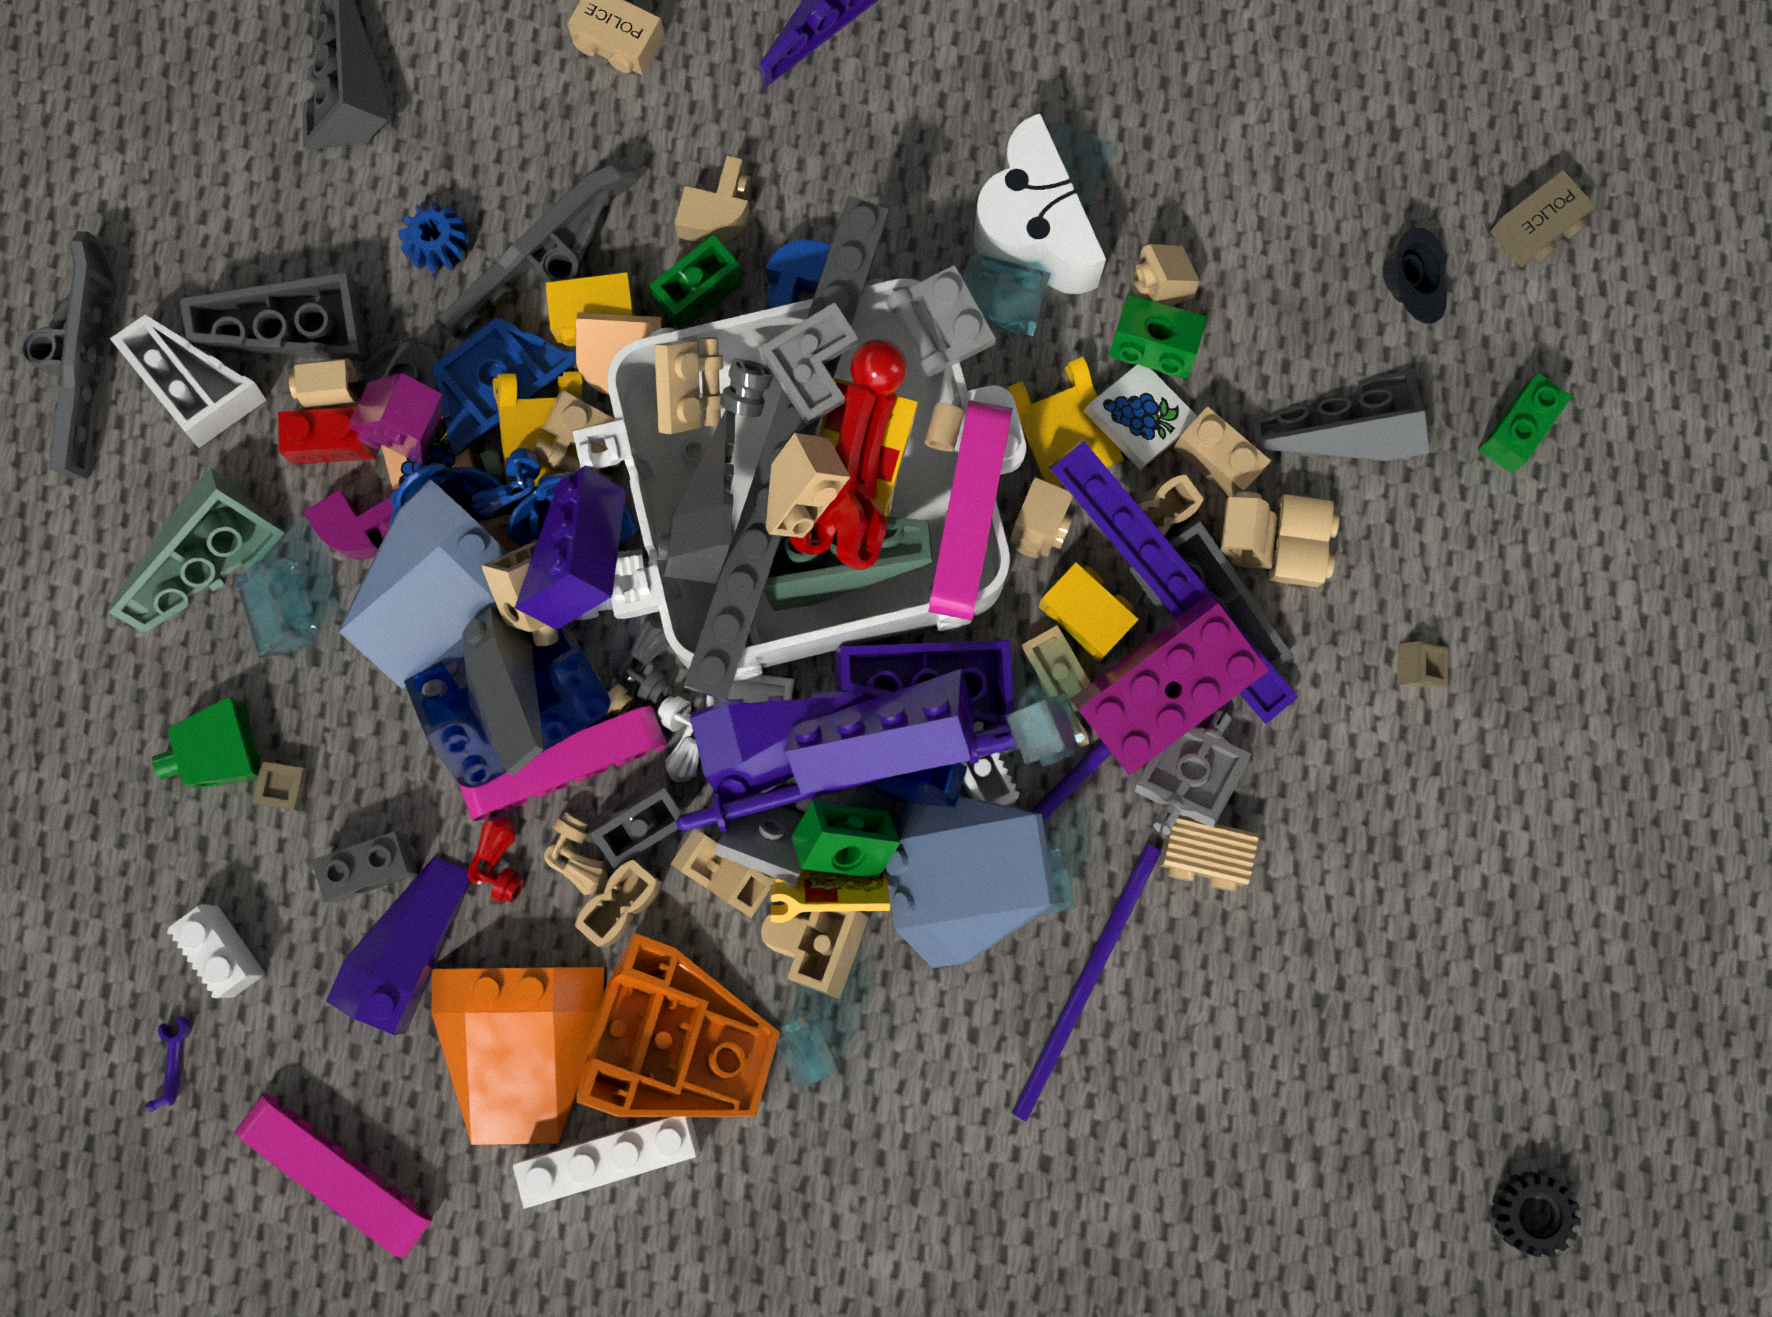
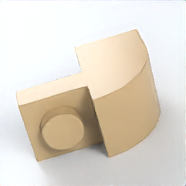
M726 156L717 193L688 186L684 187L674 223L678 238L703 243L714 234L721 243H724L741 233L751 216L748 200H745L749 189L750 176L745 175L742 159Z
M694 829L671 862V865L752 918L775 881L757 870L715 855L717 842L699 830Z

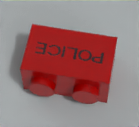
M356 407L278 412L279 453L293 465L375 460V448L357 440L358 433L347 428Z

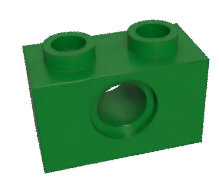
M713 234L649 284L656 304L678 330H681L742 284L743 277L740 264Z
M1127 294L1108 356L1129 364H1139L1161 371L1166 375L1187 379L1198 352L1206 316Z
M813 800L791 837L801 869L870 878L880 877L900 844L889 811Z

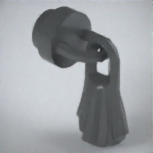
M654 619L640 624L635 642L621 662L618 673L620 678L626 682L637 680L642 684L637 694L639 699L646 704L652 702L658 705L665 699L671 688V684L666 682L667 676L658 670L653 671L647 678L641 675L648 664L660 652L670 646L664 633L662 621ZM633 658L640 661L635 670L628 668Z

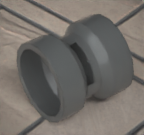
M734 359L728 372V376L731 379L730 386L723 389L720 404L735 414L745 417H759L765 404L762 394L764 390L770 387L773 373L768 367L746 359Z

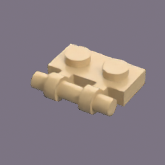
M700 338L701 355H698V341L694 340L654 344L659 433L676 434L700 429L702 410L704 413V425L718 426L721 420V409L724 408L720 404L722 393H720L719 370L723 369V355L718 354V338ZM700 371H702V389H703V394H700V386H699V372H700Z
M563 390L559 392L541 428L556 436L552 445L537 439L531 451L537 457L544 460L543 465L554 471L559 468L565 472H576L581 469L579 460L566 454L569 444L576 447L572 431L613 422L615 419ZM605 442L591 445L592 453L608 450ZM620 463L612 465L611 467L617 468ZM600 468L593 470V471H595L596 473H598V474L602 475L603 477L607 478L608 480L612 481V478H610V477L606 476L605 474L599 472Z

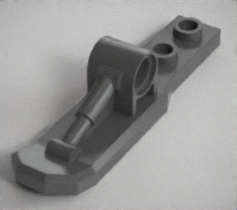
M628 163L606 166L586 175L517 239L490 269L438 316L443 327L454 338L461 332L463 334L469 333L481 321L482 317L480 314L491 304L493 306L501 304L511 293L512 289L510 286L530 269L544 283L581 278L582 258L594 234L595 224L602 208L608 205L611 198L626 192L636 183V171ZM560 263L570 265L572 271L569 276L559 279L551 275V270L555 265Z
M77 231L69 244L74 265L71 290L66 299L63 298L49 326L33 330L23 339L21 353L30 364L53 376L61 377L59 399L54 408L56 421L53 442L49 447V469L71 479L88 480L97 403L103 387L116 280L111 258L101 240L87 231Z

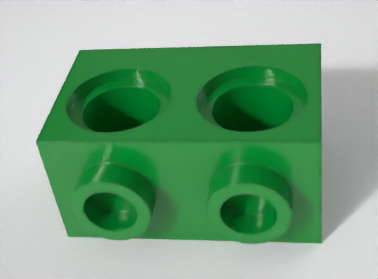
M1540 373L1535 374L1519 390L1478 451L1510 473H1514L1530 459L1573 396Z

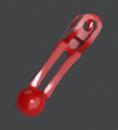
M873 339L860 345L854 352L850 363L853 383L847 387L846 409L835 447L850 478L813 525L811 537V530L804 538L790 537L791 543L797 551L808 555H816L830 548L834 536L838 532L836 555L842 563L856 570H865L875 564L885 536V516L876 501L878 461L887 422L897 401L894 392L901 387L907 374V361L904 353L897 345L884 339Z

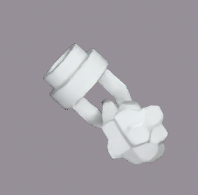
M679 696L675 698L667 697L658 709V718L661 720L662 725L671 731H678L684 725H687L680 742L665 760L666 771L670 775L671 780L675 782L691 781L696 776L699 759L696 741L690 737L693 732L690 721L691 703Z

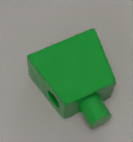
M231 697L225 698L171 726L168 729V735L172 750L152 757L153 768L161 780L180 774L183 785L195 789L257 780L261 765L244 704Z

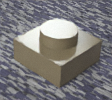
M261 761L252 803L299 811L308 769Z

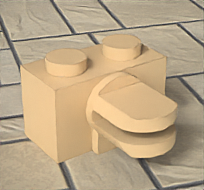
M861 911L811 912L809 918L796 915L787 922L775 923L771 921V914H769L762 923L761 935L763 942L768 948L794 958L787 979L801 986L840 999L869 917Z

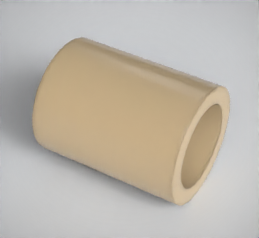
M936 403L925 438V444L941 451H954L964 411L954 405Z

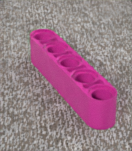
M971 400L968 402L928 609L930 613L967 620L973 619L1013 408Z
M645 706L543 745L544 750L514 776L507 773L502 763L499 762L462 777L458 780V784L472 822L489 818L488 813L495 810L499 814L529 802L528 797L536 795L537 798L568 787L567 782L574 779L578 783L608 771L607 767L615 764L616 767L645 757L648 750L655 748L656 752L667 747V742L653 706Z
M263 1093L236 1128L235 1134L239 1139L385 1250L397 1257L406 1258L433 1221L432 1216L426 1210H423L422 1213L415 1209L417 1204L390 1183L387 1187L381 1183L382 1177L358 1159L350 1160L346 1157L349 1152L322 1132L319 1135L312 1131L313 1125L289 1107L281 1108L278 1105L280 1101L274 1096Z

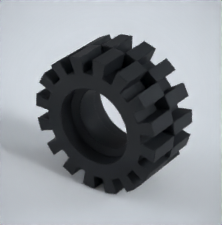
M1523 1172V1175L1514 1174L1510 1176V1182H1502L1498 1188L1501 1190L1499 1196H1493L1492 1202L1496 1204V1210H1491V1215L1493 1219L1497 1220V1225H1494L1499 1234L1504 1236L1503 1240L1508 1245L1532 1256L1541 1257V1254L1551 1257L1556 1255V1249L1564 1252L1569 1248L1566 1243L1568 1238L1575 1241L1578 1233L1573 1232L1572 1229L1574 1225H1581V1218L1575 1216L1574 1211L1580 1210L1578 1202L1570 1198L1574 1195L1569 1188L1563 1187L1561 1181L1540 1173ZM1538 1196L1547 1202L1550 1208V1220L1543 1229L1530 1231L1521 1222L1520 1208L1528 1198Z

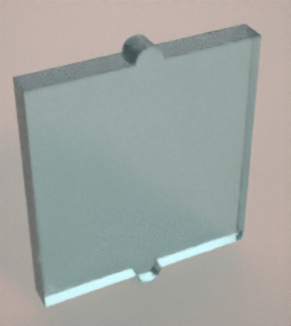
M1057 121L1050 135L1081 205L1088 209L1117 147L1091 136V132L1088 130L1081 132Z

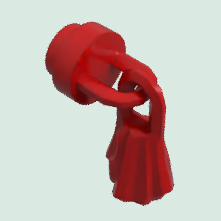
M500 816L492 817L482 824L479 846L468 868V878L476 885L485 884L486 882L494 885L491 898L503 904L506 901L513 903L518 898L523 888L524 880L518 878V872L509 868H505L498 877L492 875L501 856L516 840V833L510 820ZM481 859L489 862L485 871L476 870Z

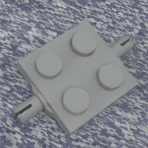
M1216 711L1207 729L1194 727L1146 765L1136 783L1135 792L1164 807L1153 824L1158 832L1163 827L1162 834H1170L1179 815L1190 817L1214 828L1251 753L1231 745L1222 737L1232 720L1227 713L1222 718L1223 711Z

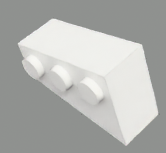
M143 315L110 338L198 448L266 401V398L255 382L245 376L242 377L215 357L192 346L189 341L147 315Z

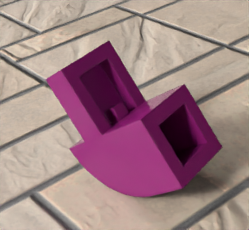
M338 490L303 512L323 542L345 557L363 560L375 557L379 549L375 539L378 537L384 539L388 531L393 507L390 504L389 497L360 515L351 499Z

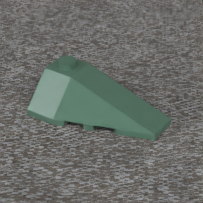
M209 468L176 508L109 606L108 613L146 633L187 608L188 598L207 586L212 591H215L225 585L222 577L242 565L248 571L258 565L286 534L285 530L246 490L214 469Z
M885 516L886 532L879 556L875 564L865 570L850 568L839 560L836 555L838 532H836L830 548L816 555H808L797 551L791 543L790 536H782L763 592L773 611L810 606L933 563L930 525L928 521ZM813 528L811 529L810 537L812 536Z

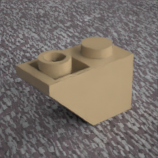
M1149 244L1142 247L1131 287L1134 296L1173 306L1193 298L1200 280L1183 246Z
M794 433L771 464L766 529L769 534L804 538L849 480L850 475L829 438Z

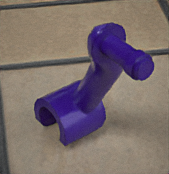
M176 1016V1022L180 1028L176 1036L171 1034L170 1027L166 1023H162L158 1028L161 1039L168 1042L163 1096L145 1104L148 1112H153L166 1103L172 1106L176 1101L179 1088L182 1042L191 1032V1023L184 1016Z

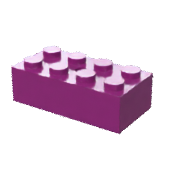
M1207 595L1076 694L1071 700L1124 770L1131 776L1269 670L1220 604ZM1170 682H1176L1172 690L1165 692V688Z

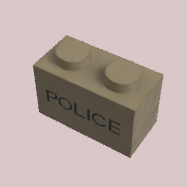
M1562 170L1505 214L1490 233L1521 268L1533 259L1537 264H1540L1558 248L1554 243L1563 235L1570 240L1589 224L1584 218L1595 205L1569 175Z

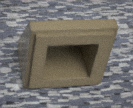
M1422 641L1398 644L1397 685L1448 688L1449 647Z

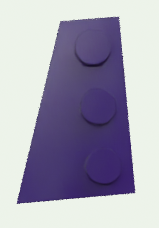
M586 466L558 482L516 601L515 609L558 630L612 597L626 493L624 488Z

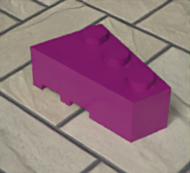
M403 373L368 382L347 428L357 432L356 439L370 447L380 449L383 445L423 465L443 423V418H441L443 410H441L443 405L442 393Z

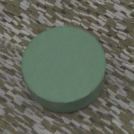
M490 449L479 453L486 473L495 477L503 486L506 485L505 471L497 451Z

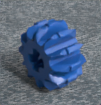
M432 201L429 210L425 211L422 206L416 204L415 209L418 215L415 217L403 215V221L408 228L398 230V237L404 242L401 246L403 254L406 258H412L413 265L420 270L427 265L431 273L437 274L440 263H443L448 270H453V263L450 259L454 256L457 259L465 260L466 255L461 247L470 245V238L465 233L468 227L463 218L457 217L456 211L449 205L441 210L440 205ZM438 233H440V237L436 240L430 237L433 234L435 237H438Z

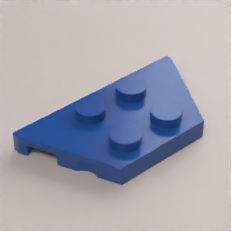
M496 317L432 366V373L436 390L442 393L443 405L441 410H443L442 415L451 453L455 458L500 424L492 383L494 378H498V374L515 373L517 379V399H532L557 380L559 376H562L564 372H567L577 364L576 353L563 351L546 343V339L531 332L524 333L518 330L515 325Z

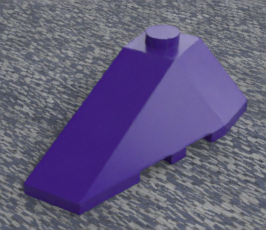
M802 0L759 64L762 82L766 87L878 0Z
M864 690L813 693L809 699L784 700L783 696H770L768 702L744 703L743 698L729 699L691 713L690 721L704 776L715 793L720 795L723 803L768 792L794 777L785 753L790 727L869 701V698Z
M434 857L345 958L326 1002L351 1018L392 1035L405 1034L471 882L468 878V870Z

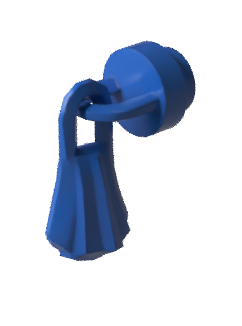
M519 448L509 455L506 460V473L514 482L497 488L483 490L471 496V504L469 505L471 513H474L480 520L487 521L511 502L532 492L535 486L534 480L540 475V460L531 450ZM520 486L523 491L513 495L514 488Z

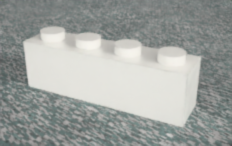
M663 1117L522 1159L513 1164V1169L523 1208L525 1209L695 1158L701 1151L691 1117Z

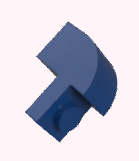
M797 240L780 247L771 256L765 268L768 282L778 284L777 286H770L765 308L771 309L795 303L799 290L815 294L831 245L814 240Z

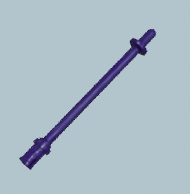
M1009 722L973 732L972 760L969 761L970 764L978 763V758L1016 749ZM881 779L801 794L798 785L795 784L723 803L720 795L715 794L712 795V807L680 815L676 820V826L681 831H689L718 823L720 831L724 833L729 828L728 820Z

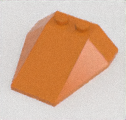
M634 933L608 981L580 1064L577 1103L617 1117H755L780 1032L676 948Z
M605 967L432 969L431 1013L471 1145L560 1143L578 1089L580 1064L604 996Z

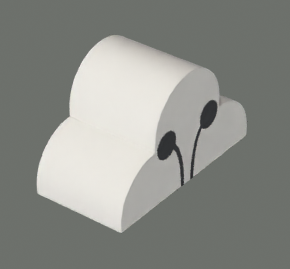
M1039 113L1027 118L1015 128L1008 142L1004 170L992 176L985 183L979 194L974 227V245L983 263L997 273L1008 276H1020L1037 270L1041 278L1052 288L1064 293L1081 294L1098 288L1106 258Z

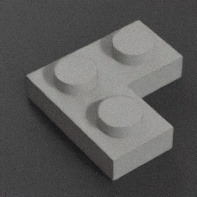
M834 302L759 347V353L807 426L845 403L844 395L824 364L856 346L859 338Z

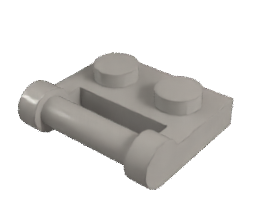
M955 265L910 288H903L894 292L885 301L892 314H898L923 359L920 365L926 376L930 377L995 344L996 338ZM923 302L948 349L937 351L913 308L915 304Z

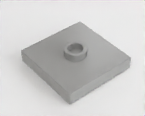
M779 806L731 819L728 822V831L722 833L714 854L796 885L803 869H801L791 837L804 815Z

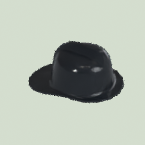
M1413 228L1404 233L1398 243V247L1392 249L1384 259L1382 267L1383 280L1393 297L1398 302L1403 303L1414 319L1424 324H1433L1440 320L1446 311L1445 254L1440 241L1432 232L1425 228Z

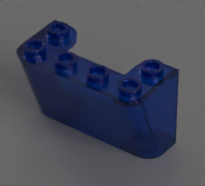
M569 623L558 629L559 640L547 646H536L533 641L532 632H530L531 643L535 648L532 652L543 751L597 722L606 715L610 708V697ZM442 660L404 681L425 737L461 786L477 788L506 773L505 768L470 707L468 687L460 689ZM439 679L445 682V688L438 695L427 696L422 693L424 684L430 680Z

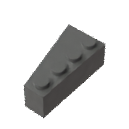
M346 272L180 298L186 340L201 349L330 360L348 358L350 361L366 362L370 357L359 286Z

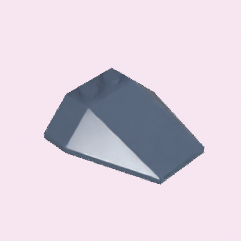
M429 478L398 509L338 632L402 689L463 657L462 632L467 624L473 619H478L490 607L499 612L483 573L482 565L508 552L474 518Z
M942 791L906 799L893 823L900 844L885 867L895 930L932 968L970 962L1056 904L1041 813Z

